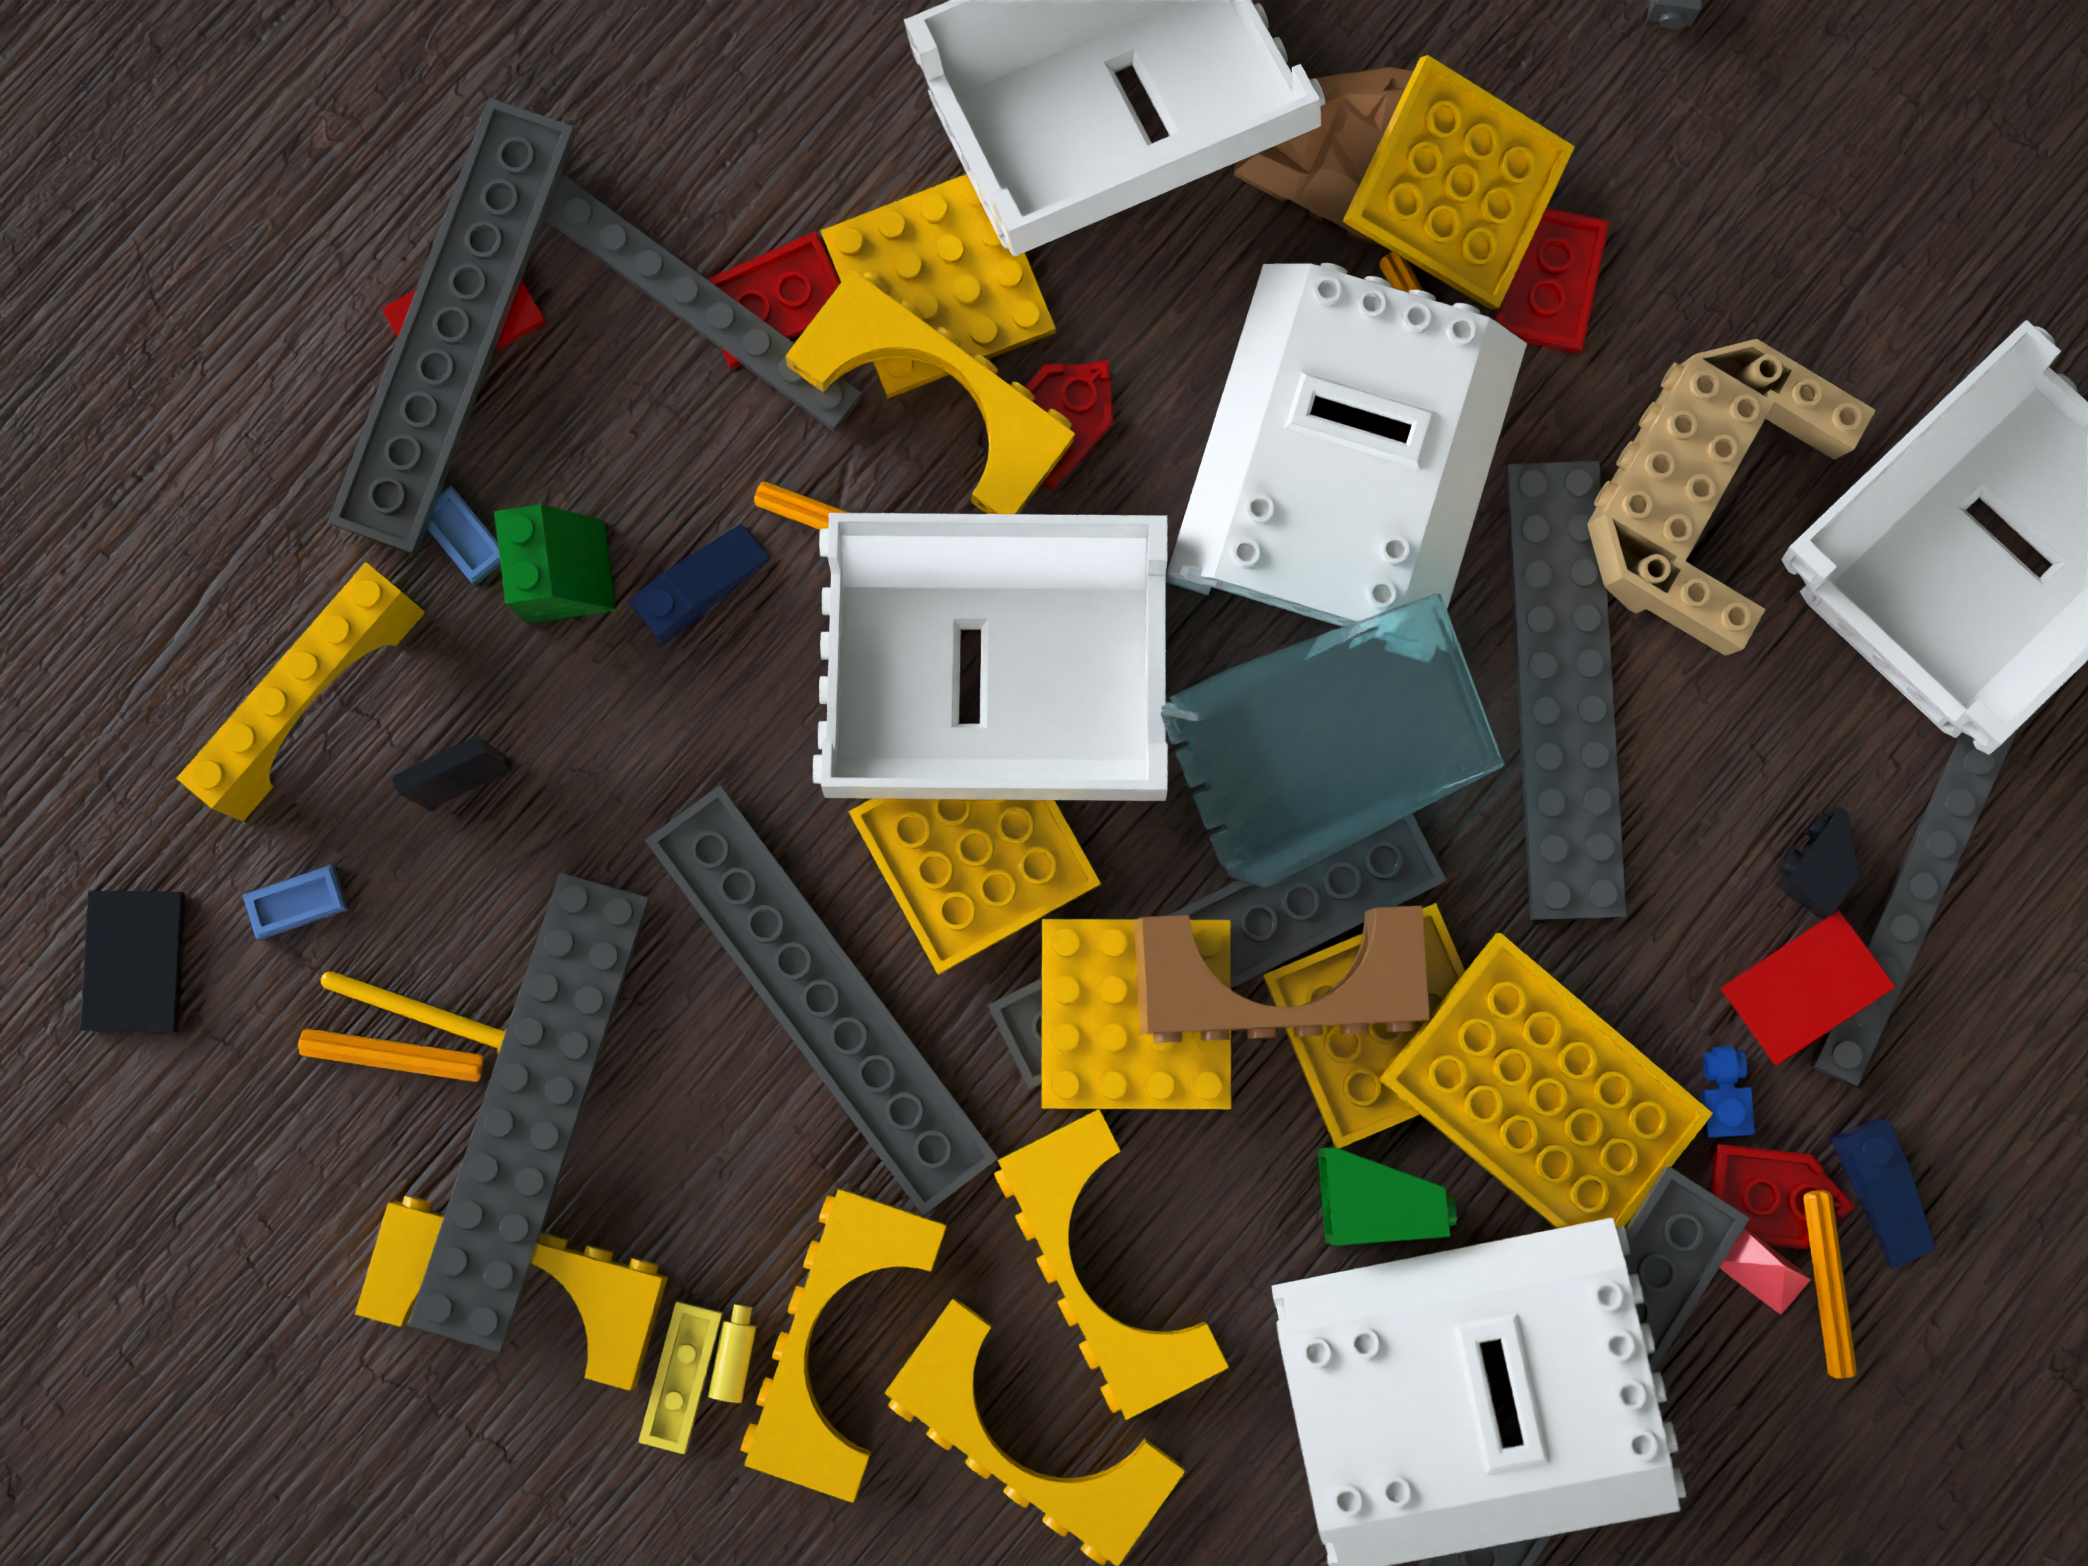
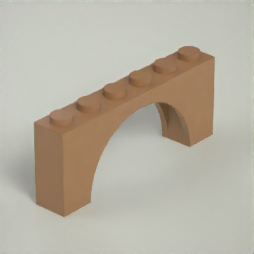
M1422 906L1379 907L1364 911V929L1360 948L1347 973L1324 995L1309 1003L1294 1007H1275L1256 1003L1241 997L1221 983L1204 963L1198 952L1190 927L1189 915L1141 917L1134 920L1140 1035L1153 1034L1154 1043L1182 1042V1033L1200 1032L1201 1041L1229 1040V1031L1247 1030L1248 1039L1275 1038L1276 1028H1294V1037L1323 1035L1322 1026H1340L1341 1034L1369 1033V1024L1386 1023L1387 1032L1415 1031V1022L1430 1020Z

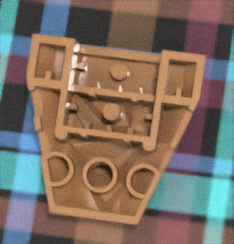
M1386 67L1316 78L1325 97V105L1320 106L1321 126L1236 162L1234 176L1283 202L1288 199L1310 211L1309 215L1321 222L1325 218L1348 230L1346 235L1359 242L1381 245L1342 221L1413 71Z

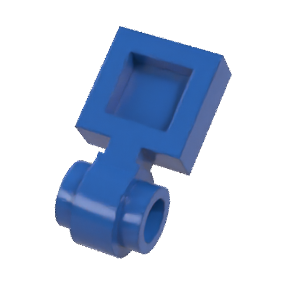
M1734 1046L1713 1047L1711 1052H1704L1703 1054L1705 1079L1713 1080L1716 1083V1089L1700 1090L1701 1104L1713 1113L1703 1126L1704 1137L1754 1135L1755 1126L1751 1087L1735 1088L1734 1083H1737L1739 1078L1746 1077L1747 1063L1743 1050H1735Z

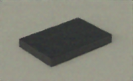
M475 736L394 775L392 781L398 794L427 810H431L512 771V768L503 753L482 738Z
M88 890L80 1030L178 1032L185 893L169 891Z

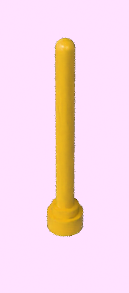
M333 971L325 972L321 977V985L325 989L497 1048V1053L499 1054L507 1028L502 1031Z

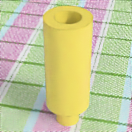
M734 1304L731 1321L723 1320L708 1392V1397L742 1403L756 1332V1326L749 1324L752 1307Z

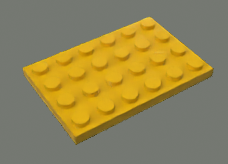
M1496 933L1432 1012L1430 1020L1424 1022L1379 1079L1556 1229L1613 1218L1615 1227L1625 1226L1635 1214L1664 1166L1672 1167L1713 1114L1501 933Z

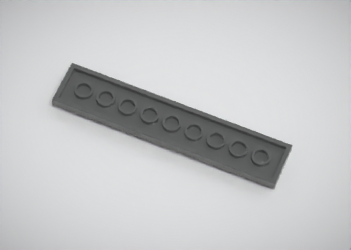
M489 97L329 517V524L416 556L418 555L575 140L577 130L574 126Z
M1599 461L1508 464L1505 468L1530 921L1624 918L1627 916L1607 589L1603 584L1587 526L1597 507L1594 505L1595 499L1601 491Z
M720 785L645 839V842L923 1216L999 1159Z
M1403 798L1168 916L1189 915L1190 920H1230L1232 989L1364 923V911L1379 907H1396L1447 880L1406 800ZM1041 978L987 1005L1029 1090L1042 1084Z
M559 872L408 1326L503 1354L650 903L648 897Z
M1667 1165L1664 1166L1625 1228L1630 1254L1623 1256L1628 1276L1638 1275L1644 1303L1635 1305L1639 1324L1649 1323L1655 1347L1654 1353L1647 1354L1651 1374L1654 1373L1750 1219ZM1516 1404L1498 1430L1502 1449L1524 1445ZM1552 1535L1416 1560L1413 1566H1533Z

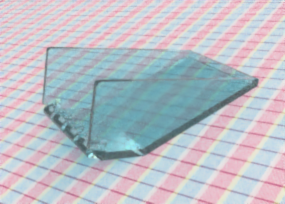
M1438 593L1229 668L1170 697L1171 702L1161 706L1162 712L1160 715L1171 743L1179 744L1186 740L1188 742V745L1178 749L1175 753L1189 787L1202 783L1205 784V787L1197 790L1192 795L1206 829H1212L1219 825L1222 826V829L1209 836L1221 867H1226L1230 877L1262 887H1270L1505 766L1441 594Z

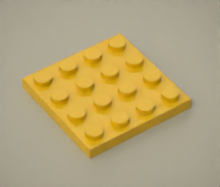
M1426 55L1419 59L1342 222L1488 309H1499L1575 146L1431 56Z
M967 174L821 230L822 238L840 282L845 279L851 269L861 276L866 272L872 274L887 287L888 290L885 293L899 304L904 299L917 307L924 314L922 321L936 331L939 327H943L955 335L961 342L959 348L972 358L979 354L988 360L1056 333L1055 325L1025 253L1014 257L1010 253L1009 248L1005 249L1002 246ZM888 358L873 361L888 399L950 375L931 364L913 359Z
M872 798L848 811L938 975L1101 886V882L1055 800Z
M1436 903L1422 909L1429 1016L1465 972ZM1363 934L1264 974L1263 978L1275 1006L1294 1007L1304 1005L1332 989L1344 977L1355 960ZM1425 1021L1415 1022V1031L1387 1032L1386 1023L1369 1024V1033L1341 1034L1340 1026H1322L1323 1035L1294 1037V1028H1285L1335 1148L1339 1149L1420 1115L1379 1079Z
M1042 919L1041 1109H1231V1031H1229V1040L1201 1041L1200 1032L1182 1033V1042L1154 1043L1153 1034L1140 1035L1134 920ZM1190 920L1193 939L1204 963L1216 978L1231 990L1230 920Z

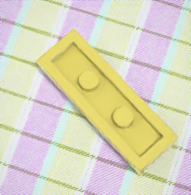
M676 1301L638 1443L680 1454L687 1453L724 1312Z

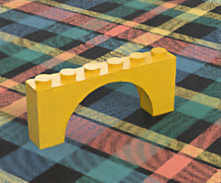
M851 269L785 355L787 367L823 393L833 382L850 370L880 359L907 358L931 364L950 374L964 386L975 400L982 413L988 434V461L979 484L972 493L971 503L986 514H1020L1072 445L1075 433L1070 430L1071 422L1056 410L1050 409L1046 412L1033 403L1035 396L1023 385L1015 381L1011 385L1006 383L996 375L998 369L983 356L976 354L972 358L959 348L961 342L951 332L943 327H939L937 331L922 321L924 314L913 304L904 299L899 304L885 293L888 290L887 287L878 278L868 272L861 276Z
M365 562L176 779L211 809L244 821L274 787L270 783L269 778L273 760L287 734L309 705L338 675L355 661L379 647L387 645L396 647L426 612Z
M1100 1109L999 1159L998 1163L1001 1170L995 1172L994 1175L1005 1197L1008 1198L1015 1195L1023 1211L1015 1215L1026 1240L1029 1241L1036 1237L1044 1255L1036 1258L1048 1284L1057 1280L1065 1298L1057 1302L1068 1325L1071 1327L1078 1323L1086 1338V1341L1080 1343L1079 1347L1090 1369L1093 1370L1100 1366L1108 1384L1100 1387L1109 1408L1112 1413L1121 1410L1127 1420L1229 1367L1205 1321L1192 1327L1174 1331H1151L1133 1327L1117 1320L1101 1309L1081 1285L1073 1268L1069 1251V1224L1073 1206L1083 1185L1093 1172L1109 1158L1121 1152Z
M838 1189L836 1197L827 1195L818 1222L826 1224L821 1241L819 1243L812 1240L807 1251L803 1268L809 1269L810 1273L805 1288L796 1286L787 1312L795 1315L790 1332L788 1334L781 1331L772 1359L779 1361L774 1379L768 1377L764 1379L756 1405L764 1408L758 1425L749 1424L740 1451L748 1453L744 1466L854 1503L872 1451L858 1446L843 1436L829 1422L817 1403L812 1390L808 1369V1353L813 1329L829 1300L844 1285L858 1276L889 1267H912L931 1272L948 1224L844 1189Z
M407 1195L404 1196L403 1203L388 1202L355 1312L356 1315L399 1327L408 1325L445 1215L431 1211L432 1202ZM542 1233L532 1264L551 1274L564 1286L582 1315L588 1340V1359L584 1378L631 1391L637 1387L668 1276L657 1273L658 1264L631 1258L630 1265L612 1261L613 1252L586 1245L584 1253L566 1248L567 1239Z
M953 1297L886 1390L885 1394L892 1399L888 1406L909 1422L916 1416L928 1425L930 1429L926 1434L944 1449L949 1451L954 1445L968 1455L965 1464L983 1478L988 1479L993 1474L1007 1484L1003 1492L1016 1503L1027 1508L1031 1502L1046 1513L1042 1521L1056 1533L1065 1537L1070 1531L1082 1540L1084 1544L1080 1549L1095 1562L1104 1566L1109 1560L1115 1566H1119L1185 1473L1184 1467L1146 1438L1119 1463L1098 1473L1080 1477L1045 1475L1033 1471L1012 1459L996 1444L988 1433L978 1411L975 1398L974 1370L981 1344L992 1324L956 1297Z

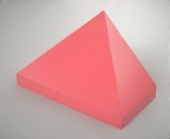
M1745 1227L1719 1267L1780 1315L1811 1280L1806 1273Z

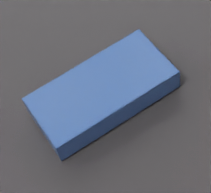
M450 486L440 494L427 529L469 581L476 586L501 566L498 541L457 491Z
M333 865L242 895L255 937L258 940L349 910L336 868Z

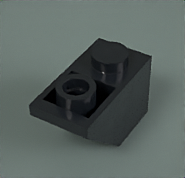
M1842 807L1829 811L1827 814L1822 811L1819 812L1804 832L1810 838L1800 851L1796 848L1792 849L1778 867V871L1783 875L1775 886L1820 919L1834 914L1859 879L1849 814Z

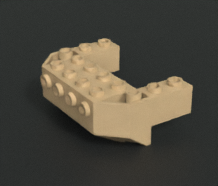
M1758 339L1694 354L1682 364L1675 362L1671 366L1661 383V387H1663L1657 401H1653L1644 412L1639 422L1641 427L1634 442L1630 441L1622 451L1616 463L1619 468L1612 481H1607L1596 497L1594 505L1597 507L1587 523L1604 587L1633 613L1636 614L1647 609L1725 656L1745 648L1766 609L1687 563L1686 559L1762 423L1767 419L1835 460L1855 449L1876 411Z

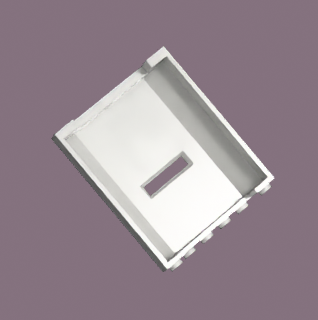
M950 0L904 20L915 60L921 66L930 88L928 93L933 106L1002 246L1005 249L1009 248L1010 253L1014 257L1321 126L1320 106L1325 105V97L1316 78L1309 80L1301 64L1292 67L1291 73L1286 64L1288 57L1282 41L1279 37L1272 39L1267 30L1269 29V23L1263 7L1260 3L1253 5L1251 0ZM1133 66L1170 136L1151 143L1115 72Z
M1311 263L1263 264L1168 567L1165 582L1209 595L1211 587L1386 640L1385 650L1428 662L1435 652L1527 343L1490 317L1480 315V310L1474 306L1464 303H1455L1451 306L1435 301V296L1422 290H1410L1409 293L1391 288L1390 282L1379 277L1367 276L1365 279L1348 275L1346 269L1336 264L1322 263L1320 266ZM1315 396L1412 425L1407 443L1310 415Z
M2027 320L1788 548L1781 559L1789 573L1794 575L1798 573L1802 577L1806 586L1800 593L1806 603L1940 730L1954 738H1957L1962 732L1975 739L1973 741L1975 748L1988 755L2012 735L2088 660V402L2077 393L2076 385L2063 374H2056L2050 368V365L2061 352L2055 346L2053 337L2046 330L2034 327ZM1978 498L2052 564L2040 578L1966 511Z
M829 513L828 529H820L819 540L820 557H828L831 570V587L822 588V615H830L829 632H821L820 642L821 659L829 660L828 676H820L819 701L820 704H827V721H819L818 748L822 749V755H814L813 783H821L824 798L1166 801L1165 575L1167 567V516ZM961 630H981L980 724H959Z
M1613 1218L1272 1285L1273 1299L1279 1320L1276 1322L1318 1529L1322 1544H1326L1329 1566H1389L1680 1511L1678 1498L1686 1497L1680 1468H1672L1669 1453L1677 1452L1678 1447L1672 1423H1662L1658 1403L1667 1402L1660 1372L1652 1374L1650 1372L1647 1354L1654 1353L1655 1347L1649 1323L1639 1324L1635 1305L1644 1303L1638 1275L1628 1276L1623 1255L1630 1254L1624 1226L1615 1227ZM1496 1339L1502 1340L1524 1445L1502 1449L1479 1344Z

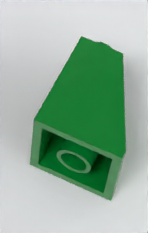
M545 505L494 511L505 603L526 624L617 611L604 520Z
M1317 1148L1325 1243L1337 1246L1450 1237L1449 1226L1456 1225L1457 1214L1454 1197L1446 1196L1445 1187L1338 1148Z

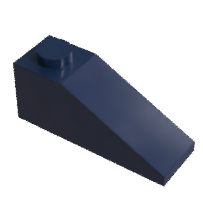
M740 524L663 572L628 602L665 646L771 559L744 526Z
M1873 1119L1830 1138L1890 1268H1897L1936 1250L1909 1163L1889 1120Z

